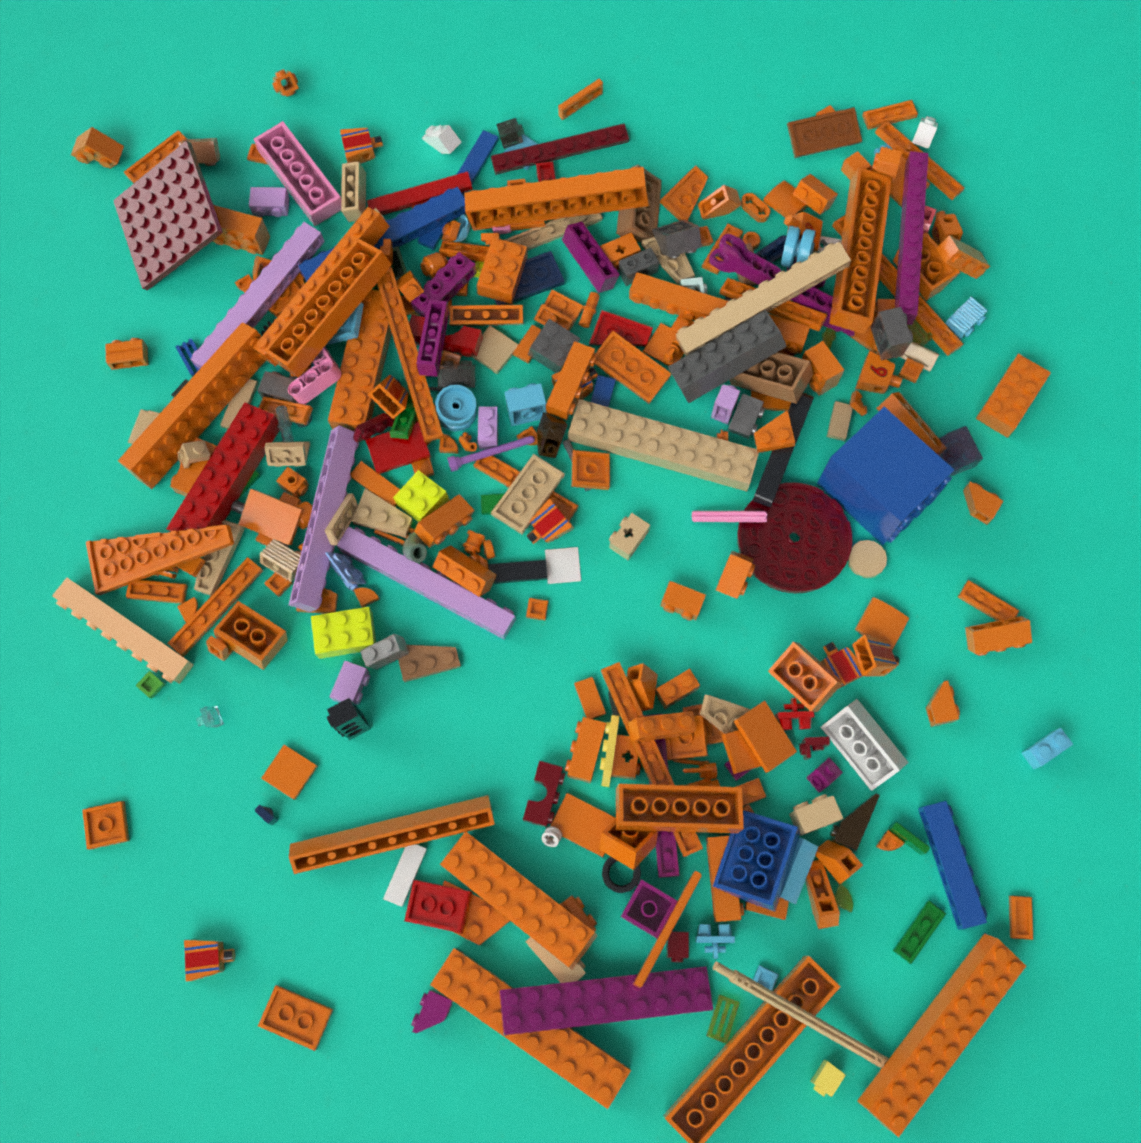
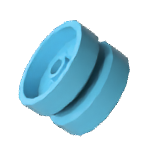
M795 226L789 227L781 266L790 268L794 263L795 257H797V262L801 261V263L808 260L807 258L813 253L816 230L806 229L800 240V228Z
M449 385L443 388L437 395L435 404L440 425L454 432L463 431L472 425L476 417V398L472 391L461 385Z

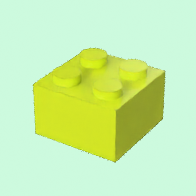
M419 470L393 497L397 506L417 522L450 501L447 492Z

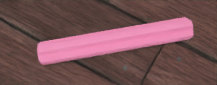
M693 511L692 521L766 522L767 512Z

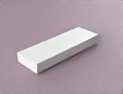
M417 844L405 847L384 895V900L403 907L427 851L426 848Z

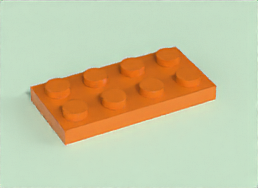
M614 331L611 332L595 353V356H597L595 365L648 404L651 403L672 375Z

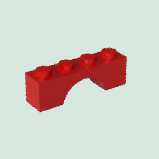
M411 315L409 325L415 345L419 346L425 317ZM463 326L458 332L452 335H445L443 350L460 353L465 357H477L483 340L482 332L480 329Z

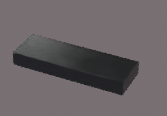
M546 560L488 564L489 570L497 575L493 584L547 580Z

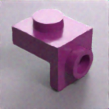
M829 757L807 776V780L818 792H822L843 772Z

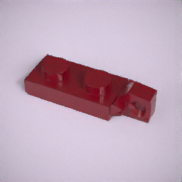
M384 412L357 425L353 439L356 443L368 440L372 435L382 433L388 426L392 427L395 418L392 419Z

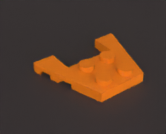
M299 272L268 310L276 317L281 314L305 284L301 272ZM248 274L236 281L235 284L237 288L245 293L250 288L253 280Z

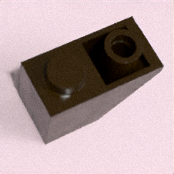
M543 412L537 428L538 455L556 458L568 425L562 418Z

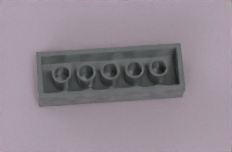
M764 310L668 366L687 402L690 403L787 347L780 330L767 311Z

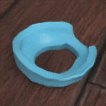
M464 214L458 220L461 224L454 242H462L468 235L470 222Z

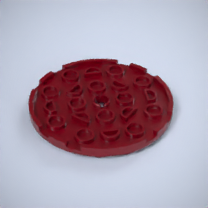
M782 483L778 488L771 508L752 500L744 509V511L767 512L766 522H739L737 530L739 553L753 559L752 564L755 565L752 575L766 586L786 593L812 592L832 582L845 567L852 549L850 522L847 520L843 512L844 510L839 503L826 495L823 490L803 483ZM795 533L799 536L800 540L794 543L789 535Z

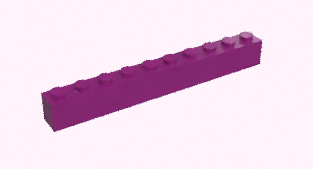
M910 151L905 163L895 308H902L903 313L907 316V325L913 324L918 312L928 153Z

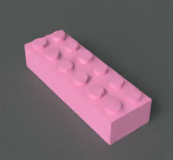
M283 121L253 139L258 152L314 226L341 211L340 195Z

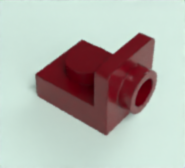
M829 737L804 738L802 743L799 744L800 755H803L804 760H809L811 758L810 748H812V751L825 750L824 747L830 745Z

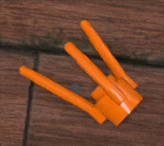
M688 759L673 760L674 762L700 765L699 768L683 769L684 773H699L700 778H703L690 784L700 785L717 778L716 763Z

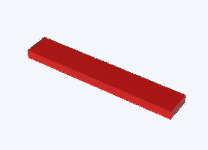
M467 171L367 200L369 208L373 210L376 208L381 215L423 204L434 196L444 194L448 189L458 187L462 193L473 188Z

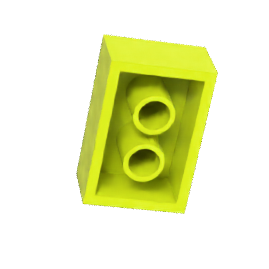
M369 607L311 616L314 649L319 659L358 653L362 649L376 643L373 613Z

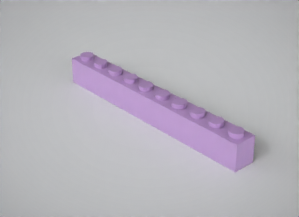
M305 222L296 228L292 237L273 256L269 265L262 269L259 277L250 284V288L239 297L238 302L233 308L229 309L226 317L216 325L215 330L205 338L202 346L193 353L191 361L197 368L200 369L242 322L252 328L258 324L299 274L298 265L306 259H311L325 242L321 232Z
M342 426L334 428L330 433L289 601L290 606L308 612L317 610L322 603L321 594L326 586V572L331 565L330 559L325 553H332L335 545H330L325 529L347 495L346 488L351 479L350 471L355 462L354 454L359 446V442L356 443L353 439L355 432Z
M348 526L337 544L340 552L347 554L353 559L504 640L516 621L512 610L496 606L497 603L492 599L487 598L485 600L478 597L455 581L451 582L446 579L447 576L443 573L431 571V568L422 562L418 564L410 561L404 555L397 553L398 550L390 545L387 547L382 545L381 541L374 536H371V538L367 537L365 532L355 527V529H352Z

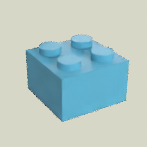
M532 383L523 388H511L505 391L506 407L511 427L541 420L543 412L546 413V401L541 384Z

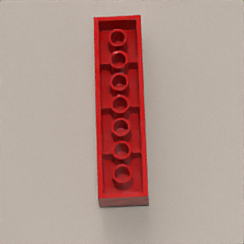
M244 402L166 529L169 532L222 525V521L227 518L231 511L232 503L238 500L252 474L266 454L265 443H272L283 426L274 414Z

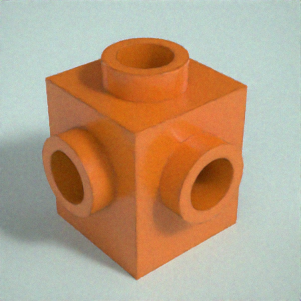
M282 69L276 72V76L272 78L274 81L272 83L273 88L280 95L288 97L293 95L295 90L299 89L295 74L288 70ZM285 79L287 82L285 86H282L281 80Z

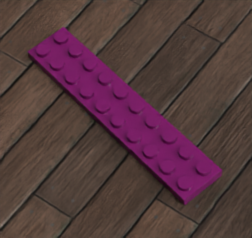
M707 966L649 973L641 988L633 985L638 975L636 974L500 990L503 1034L506 1036L712 1011L713 1004Z

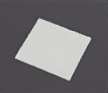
M578 547L545 550L548 584L581 581Z

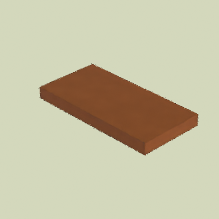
M855 107L787 123L794 158L862 142Z

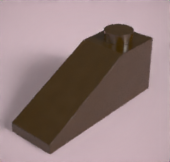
M877 793L872 795L837 825L834 824L830 832V836H832L831 841L849 848L852 852L857 851L880 795Z

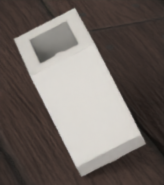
M929 116L922 118L912 143L929 148L938 123L935 122L936 119Z
M432 125L425 131L426 134L422 137L426 143L441 154H450L461 143V140L450 125Z

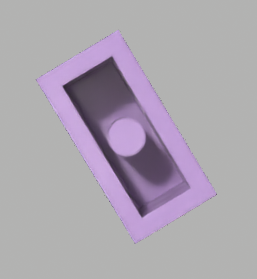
M251 187L249 208L252 214L258 217L288 216L290 197L287 189Z
M723 384L714 403L711 418L728 425L736 407L740 391L734 386Z
M479 407V450L498 446L499 415L497 407Z
M344 661L329 697L338 703L350 698L355 705L359 704L363 693H361L362 689L368 685L370 680L367 668Z

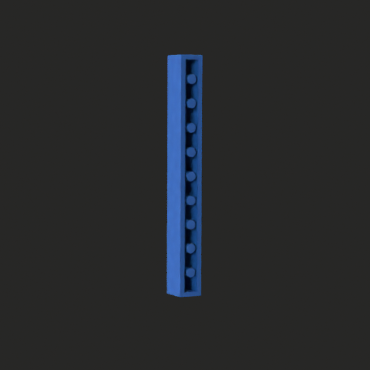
M459 188L448 189L440 196H434L429 201L418 204L407 212H401L391 220H385L390 227L374 247L380 250V246H383V239H391L393 248L400 247L460 217L462 214H466L465 198ZM335 246L328 251L320 252L312 259L304 260L298 265L305 282L308 281Z

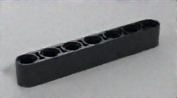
M805 393L801 395L797 404L791 402L788 410L795 445L814 399L813 396ZM795 446L772 450L753 502L771 508Z

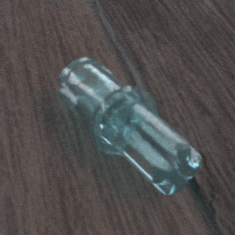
M278 406L275 410L279 423L277 427L280 428L282 443L293 442L292 422L289 421L287 407Z

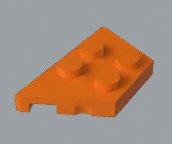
M445 880L443 882V886L461 889ZM472 894L463 934L454 933L481 945L510 922V920L485 900Z

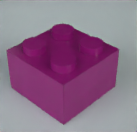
M641 879L620 917L657 939L678 901Z

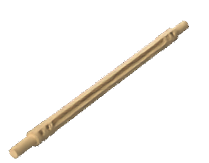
M719 962L714 963L713 970L729 978L731 983L750 992L881 1069L889 1060L888 1057H885L878 1051L859 1042L739 971L731 970Z

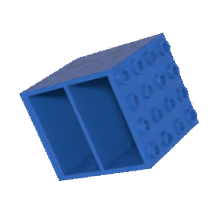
M883 407L830 457L817 485L832 499H835L880 544L884 545L887 541L891 543L902 530L904 531L911 524L914 518H917L936 499L951 481L952 477L950 475L954 469L886 407Z

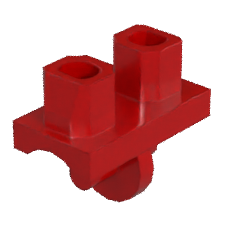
M791 698L790 704H784V710H791V712H778L775 714V717L783 730H792L791 719H798L799 730L811 729V718L814 717V712H797V709H804V705L797 703L796 698Z

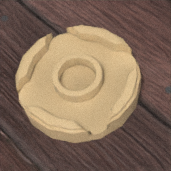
M870 540L856 543L852 547L848 559L849 567L853 573L863 576V578L876 577L883 571L887 562L886 552L882 546Z

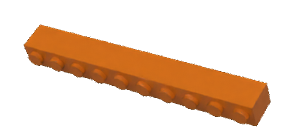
M369 207L366 208L254 345L253 349L275 367L278 365L264 350L356 239L359 238L374 247L390 226L379 212Z
M638 272L629 290V299L633 302L648 305L653 309H661L669 314L682 315L688 320H696L700 317L705 318L710 315L712 310L716 308L721 309L728 302L727 300ZM769 314L787 345L783 349L791 353L801 354L810 327Z
M489 795L291 843L289 860L293 873L310 871L495 825Z

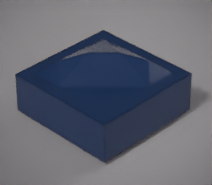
M260 804L256 807L255 812L268 824L274 825L278 821L271 808Z

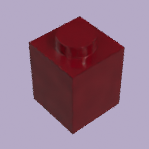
M671 932L666 942V957L671 958V962H684V958H689V932Z

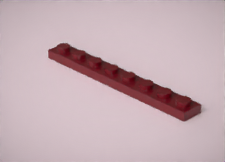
M620 124L492 155L491 161L495 175L522 169L526 166H534L536 163L550 162L628 143L629 137L625 124Z

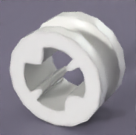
M553 826L547 827L542 835V841L548 847H556L562 838L561 831Z

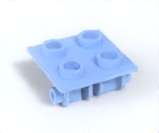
M325 553L332 563V568L338 573V576H342L341 580L349 590L354 591V589H357V584H366L363 574L353 566V561L347 554Z

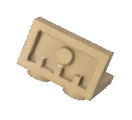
M310 442L265 443L268 466L298 467L306 465Z

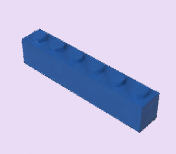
M947 801L919 808L918 811L957 929H967L987 923V912L985 907L981 906L979 900L980 891L978 886L974 885L972 879L974 876L973 870L967 864L965 858L967 856L966 849L960 843V831L958 826L954 825L951 806L947 804Z

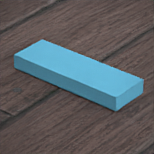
M799 838L783 886L781 898L793 904L797 903L818 846Z

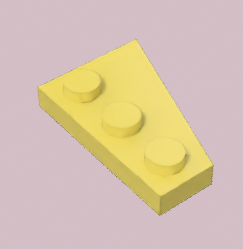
M615 715L611 716V722H606L605 734H609L608 740H604L602 751L606 752V757H601L600 770H603L601 786L609 787L613 767L619 716Z

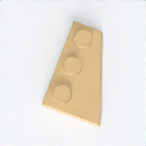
M704 695L700 715L726 734L739 730L734 720L751 709L710 695Z

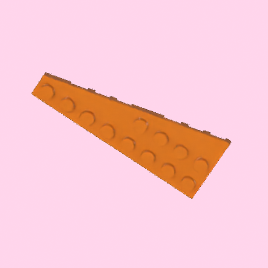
M229 525L86 542L95 594L97 595L108 593L234 545Z

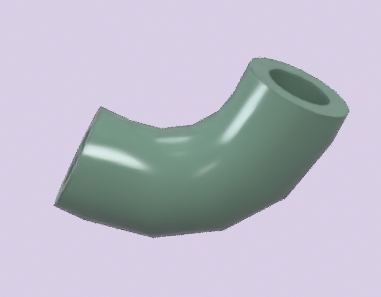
M412 532L403 543V554L410 561L420 563L426 558L427 550L425 546L427 545L415 532Z

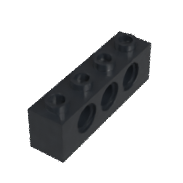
M350 698L327 709L329 713L327 720L330 726L341 734L342 737L345 736L351 740L371 729L363 712Z

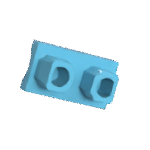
M700 924L698 936H695V943H712V946H705V953H712L713 959H718V953H726V947L718 946V943H735V936H732L730 925H718V936H711V925Z

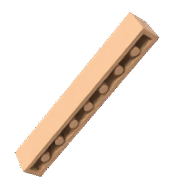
M66 578L52 595L58 600L56 602L57 605L65 610L69 607L73 610L71 612L73 616L79 620L82 618L86 619V625L95 631L97 628L102 630L101 635L109 641L112 639L118 641L116 645L125 652L127 649L133 652L131 656L141 662L143 659L147 661V667L154 672L158 670L163 672L162 677L170 683L176 681L180 684L194 666L184 657L69 578Z

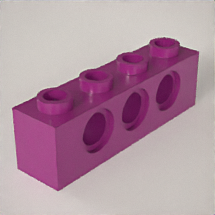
M428 301L416 362L419 375L438 377L449 319L447 301Z

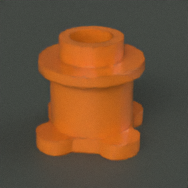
M468 530V539L466 543H463L465 552L469 554L480 553V547L483 541H485V536Z

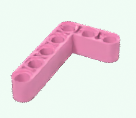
M326 346L313 360L315 366L288 386V393L299 404L308 403L341 377V370Z

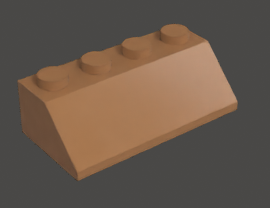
M644 169L649 206L619 210L616 234L622 237L632 232L636 242L653 238L652 229L657 228L662 181L646 169Z

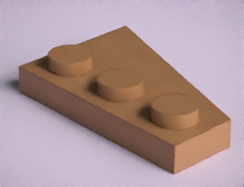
M407 645L409 654L398 659L404 682L461 667L456 647Z

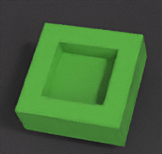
M149 671L135 686L152 699L165 684Z

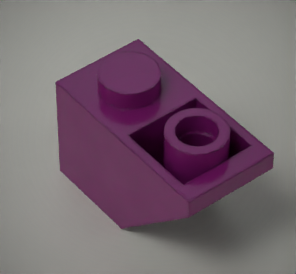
M429 990L428 994L424 993L420 1001V1005L423 1007L420 1014H415L411 1026H414L412 1032L418 1033L445 1021L453 1001L433 990Z

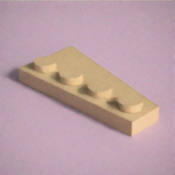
M226 520L222 521V525H229L231 527L234 545L202 556L206 562L196 577L194 589L209 596L216 592L245 530L243 526Z

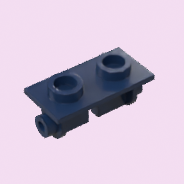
M787 235L780 236L755 254L770 263L775 262L783 255Z

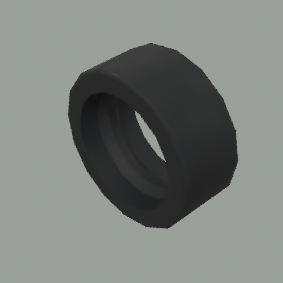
M609 857L602 870L604 883L610 890L617 893L631 891L640 880V866L638 865L633 870L631 882L623 886L613 883L609 875L611 866L617 860Z

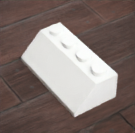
M858 699L821 726L822 730L871 791L909 763Z

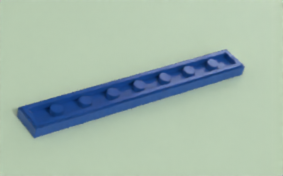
M483 130L457 174L468 171L471 184L473 185L499 141L498 136ZM444 225L420 236L418 244L434 250L443 236L442 230Z

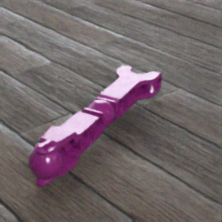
M725 234L720 240V248L715 249L709 257L710 264L720 271L738 273L758 285L765 280L771 281L775 278L776 274L781 272L779 267L749 251L744 241L732 234ZM716 257L721 258L723 261L717 260ZM812 287L790 299L792 302L827 314V319L823 326L837 332L841 331L848 336L855 335L852 330L829 324L833 296Z

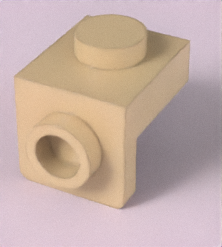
M204 440L182 443L178 451V460L182 462L184 468H189L190 463L206 461L211 457Z

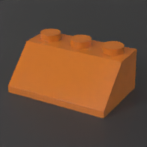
M927 232L923 234L919 283V293L926 301L941 292L960 274L958 269L943 261L936 250L938 245ZM899 250L897 251L895 258L893 260L897 267Z

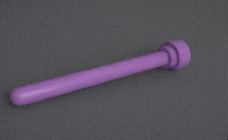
M528 436L461 458L451 456L447 460L451 472L459 470L458 468L462 467L461 465L534 443L535 438Z

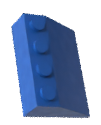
M743 810L744 829L739 833L730 834L713 887L754 905L776 911L800 837V831L797 826Z

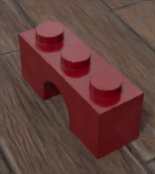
M539 761L534 782L543 785L547 789V795L539 802L528 800L523 816L524 822L547 828L548 823L552 824L555 812L551 810L553 804L558 803L560 793L557 792L559 784L563 785L566 774L562 772L563 767Z

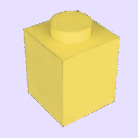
M823 1060L810 1082L815 1085L813 1089L824 1097L827 1094L832 1097L846 1075L828 1061Z

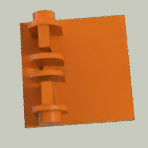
M660 323L643 350L647 355L668 366L679 361L684 354L676 340L678 332Z

